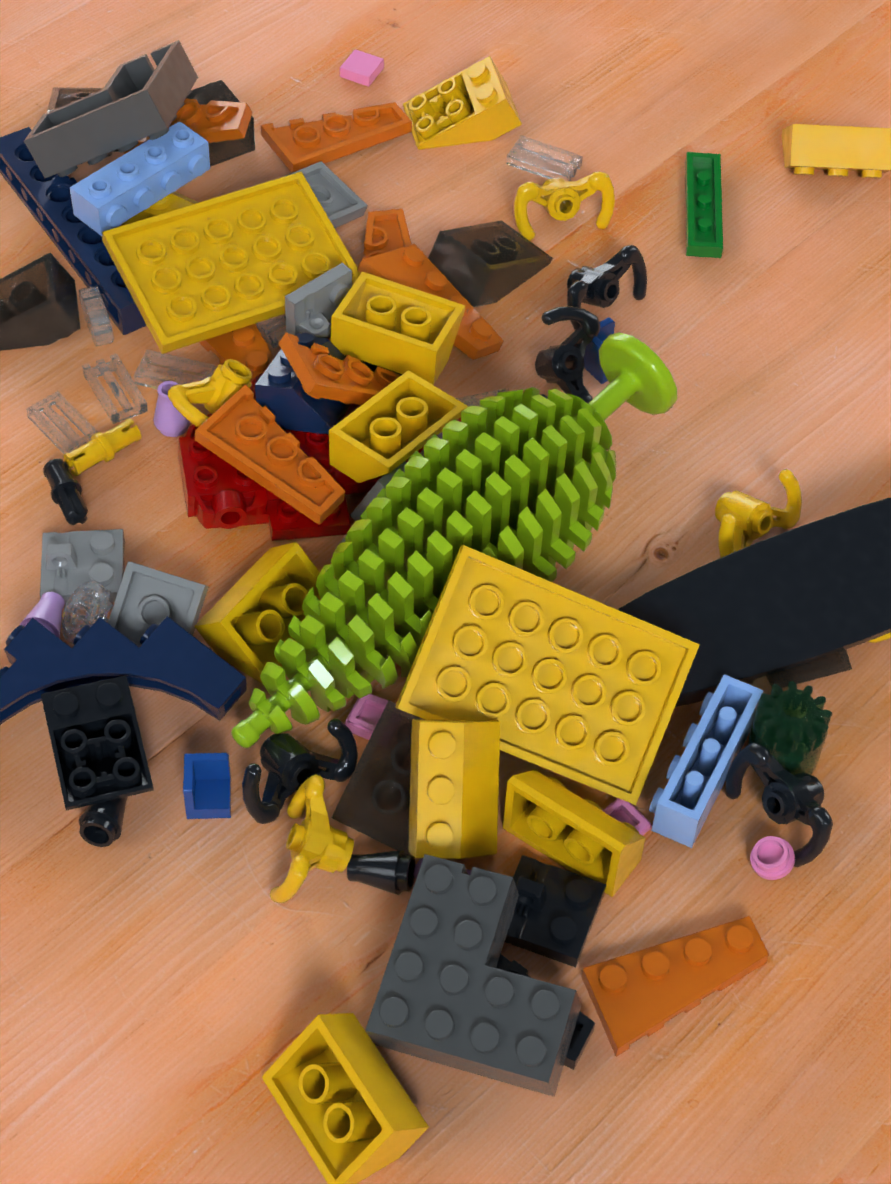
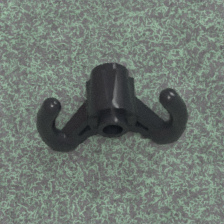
M627 245L606 263L596 268L582 266V268L572 271L567 281V306L581 308V303L602 308L611 306L619 295L618 280L629 269L630 265H632L634 276L633 297L636 300L644 299L647 289V270L639 249L634 245ZM570 320L575 330L580 327L577 321Z
M573 306L556 307L542 314V321L546 325L572 320L577 321L580 327L560 345L550 346L549 349L538 353L535 361L536 372L547 383H557L565 394L578 396L586 403H589L593 398L583 385L584 356L586 346L600 331L599 319L589 311Z
M335 718L329 721L327 726L328 731L337 739L341 747L342 753L339 760L309 751L298 740H295L287 733L273 734L264 741L260 750L261 764L269 774L262 801L259 796V782L262 772L259 765L250 764L246 767L242 783L244 803L247 811L257 823L266 824L275 821L286 798L297 791L300 785L312 775L318 774L325 779L343 782L355 773L358 759L356 741L345 724Z
M749 744L738 753L731 763L726 778V796L730 799H737L741 795L744 774L749 765H753L756 773L765 785L762 802L769 818L778 824H788L799 820L806 825H810L813 834L809 842L802 848L794 851V867H800L812 862L825 848L830 839L833 826L830 814L821 806L824 800L822 784L816 777L804 772L795 775L791 774L783 768L762 744Z

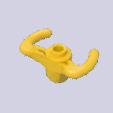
M594 172L577 181H566L563 178L548 179L542 186L534 182H526L520 185L514 201V217L517 228L526 241H531L535 237V232L529 223L527 215V205L530 201L543 205L546 211L556 220L566 221L577 214L581 201L596 191L602 193L601 210L596 220V226L599 229L607 228L613 215L615 204L614 187L609 175L604 172Z
M227 359L223 365L219 364L212 376L204 380L172 386L168 390V398L188 421L199 427L209 417L192 404L204 403V407L210 413H215L245 384L249 388L251 387L252 373L239 361Z
M784 469L779 473V480L787 494L785 509L771 507L770 504L736 490L726 492L719 498L715 507V517L720 522L718 547L721 558L750 546L755 539L762 537L775 526L791 529L796 525L801 515L802 497L798 480L790 470Z
M316 774L307 778L300 785L287 808L288 816L293 819L301 817L306 808V819L302 821L301 825L295 823L289 832L286 849L291 850L292 862L285 881L270 891V898L273 902L285 903L290 900L300 889L308 872L312 869L318 868L331 873L335 871L343 872L350 861L354 839L348 837L347 832L330 826L323 798L325 781L321 775Z

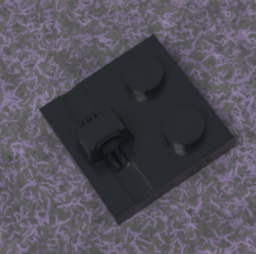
M522 855L513 876L519 897L504 942L576 968L604 897L606 884Z

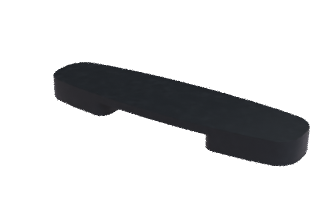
M891 497L811 522L745 547L667 582L617 609L700 644L675 707L704 701L708 692L714 693L724 674L752 685L757 678L815 661L890 633Z

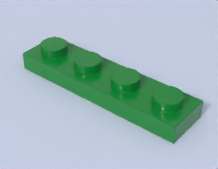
M687 152L685 159L686 256L721 258L723 252L721 154Z

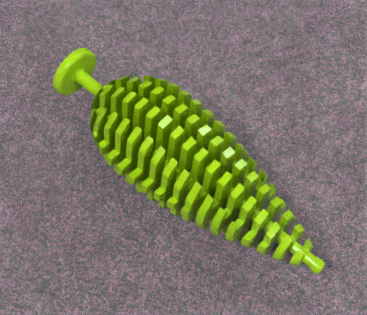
M621 332L610 334L603 341L599 349L600 365L610 384L589 403H586L578 396L565 394L557 389L548 390L547 399L539 394V389L534 387L525 389L524 393L523 389L498 392L497 396H490L480 400L479 406H469L461 411V422L454 419L447 423L442 430V439L434 434L427 440L424 445V456L416 450L405 464V473L400 468L397 470L391 481L360 515V520H356L345 537V542L340 543L334 551L331 564L324 565L316 580V587L321 600L314 595V587L309 589L302 604L305 619L301 622L294 615L288 625L289 635L294 640L288 637L284 642L280 639L274 649L275 658L282 664V667L273 662H267L260 674L262 684L271 697L266 699L265 692L254 688L249 700V706L253 713L247 719L241 720L231 731L236 743L243 748H250L269 727L276 734L292 730V724L285 714L288 709L291 710V716L294 720L307 725L319 720L320 713L317 706L326 712L336 711L346 706L345 697L348 699L355 694L360 699L371 694L372 685L370 683L374 680H377L382 685V689L395 684L398 678L395 662L401 666V677H408L461 545L475 549L550 582L554 581L557 576L556 561L567 569L575 560L574 544L584 552L592 540V533L590 532L592 527L598 531L603 521L605 508H610L613 491L612 483L616 479V454L614 450L610 449L612 446V436L605 420L624 402L631 404L642 412L657 415L668 412L677 401L676 384L660 357L645 343L632 335Z

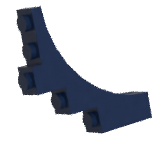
M168 616L159 625L154 623L145 631L140 639V644H142L140 647L101 617L92 626L87 624L78 632L73 640L74 646L72 648L32 618L26 626L20 625L15 628L6 641L7 646L4 650L12 665L10 668L6 666L0 670V725L29 706L42 701L41 694L125 675L127 676L129 686L169 694L194 704L220 721L247 690L246 677Z

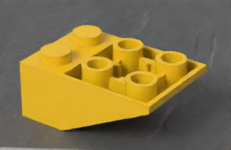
M490 56L403 103L405 113L412 121V134L419 150L492 141L522 125L507 83Z

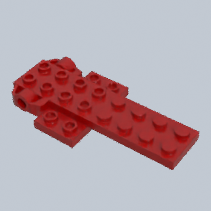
M195 425L189 426L185 437H179V464L187 516L197 517L204 528L232 529L239 526L269 524L272 541L347 535L351 528L345 497L344 501L318 525L195 441V430L198 428ZM283 429L286 433L291 432L300 442L302 451L309 458L314 457L345 490V494L368 493L376 482L383 477L380 476L358 483L330 465L329 435ZM424 446L418 450L419 453H421Z

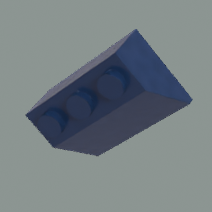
M310 333L295 334L299 339L298 344L311 348L313 343L328 347L329 355L341 360L345 359V356L327 338L315 337ZM282 349L255 384L256 401L262 407L266 406L276 416L275 422L285 430L329 435V429L341 421L351 405L336 400L315 399L309 396L303 390L300 380Z

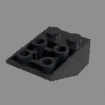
M126 675L41 694L66 811L154 790Z

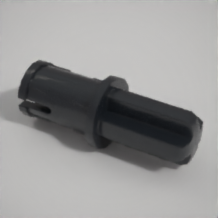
M63 459L50 460L45 464L43 473L51 486L50 494L52 500L60 506L69 524L85 523L88 509L81 497V485L78 481L73 480L68 465Z

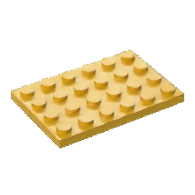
M302 171L102 232V241L162 354L285 314L286 295L341 263H344L352 270V286L361 274Z
M461 545L395 708L425 720L500 721L501 751L636 805L700 644L475 549Z

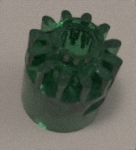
M790 681L787 690L784 692L781 686L773 684L770 695L761 694L747 746L751 743H760L791 774L795 775L804 772L811 775L818 765L832 712L823 710L826 702L825 697L820 696L815 699L811 697L813 692L812 686H806L802 691L797 689L794 681Z

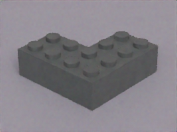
M179 40L151 52V56L157 65L155 70L147 54L119 65L103 90L48 112L40 118L25 138L24 143L44 178L58 174L59 177L67 176L78 168L77 165L88 162L89 165L96 164L108 156L107 153L116 149L120 153L128 151L138 144V140L146 137L154 140L169 131V125L177 118L178 110L184 106V100L192 93L191 89L198 79Z
M427 854L424 855L365 1031L377 1046L555 1097L581 1004L577 991L574 989L496 968L519 897L513 877L473 867L471 874L468 875L464 864Z

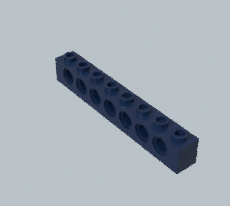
M30 127L0 137V173L123 335L147 326L102 241V236L73 214L70 187L77 183L75 178H69L68 176L59 177L58 174L44 178L24 143L25 138L31 132Z

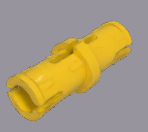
M127 418L124 422L105 433L97 432L91 436V441L64 454V462L67 463L68 469L74 466V469L71 470L74 476H79L82 472L103 460L109 462L114 459L115 453L142 439L138 426L135 425L131 428L130 426L134 424V421Z

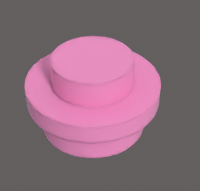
M767 836L760 839L753 847L750 854V862L758 876L767 880H777L785 877L793 869L795 854L792 846L786 840L776 836Z

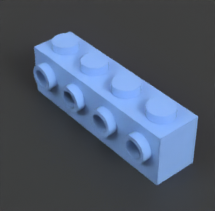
M177 122L169 127V131L165 135L154 140H147L71 186L70 194L74 216L101 236L103 231L120 226L210 169L208 141L182 122Z
M724 674L714 693H707L699 715L702 717L698 725L692 723L685 736L683 746L686 748L682 756L675 755L666 775V779H669L665 789L659 787L652 799L649 811L654 813L655 816L651 831L687 847H693L726 781L731 763L741 751L756 721L764 690Z

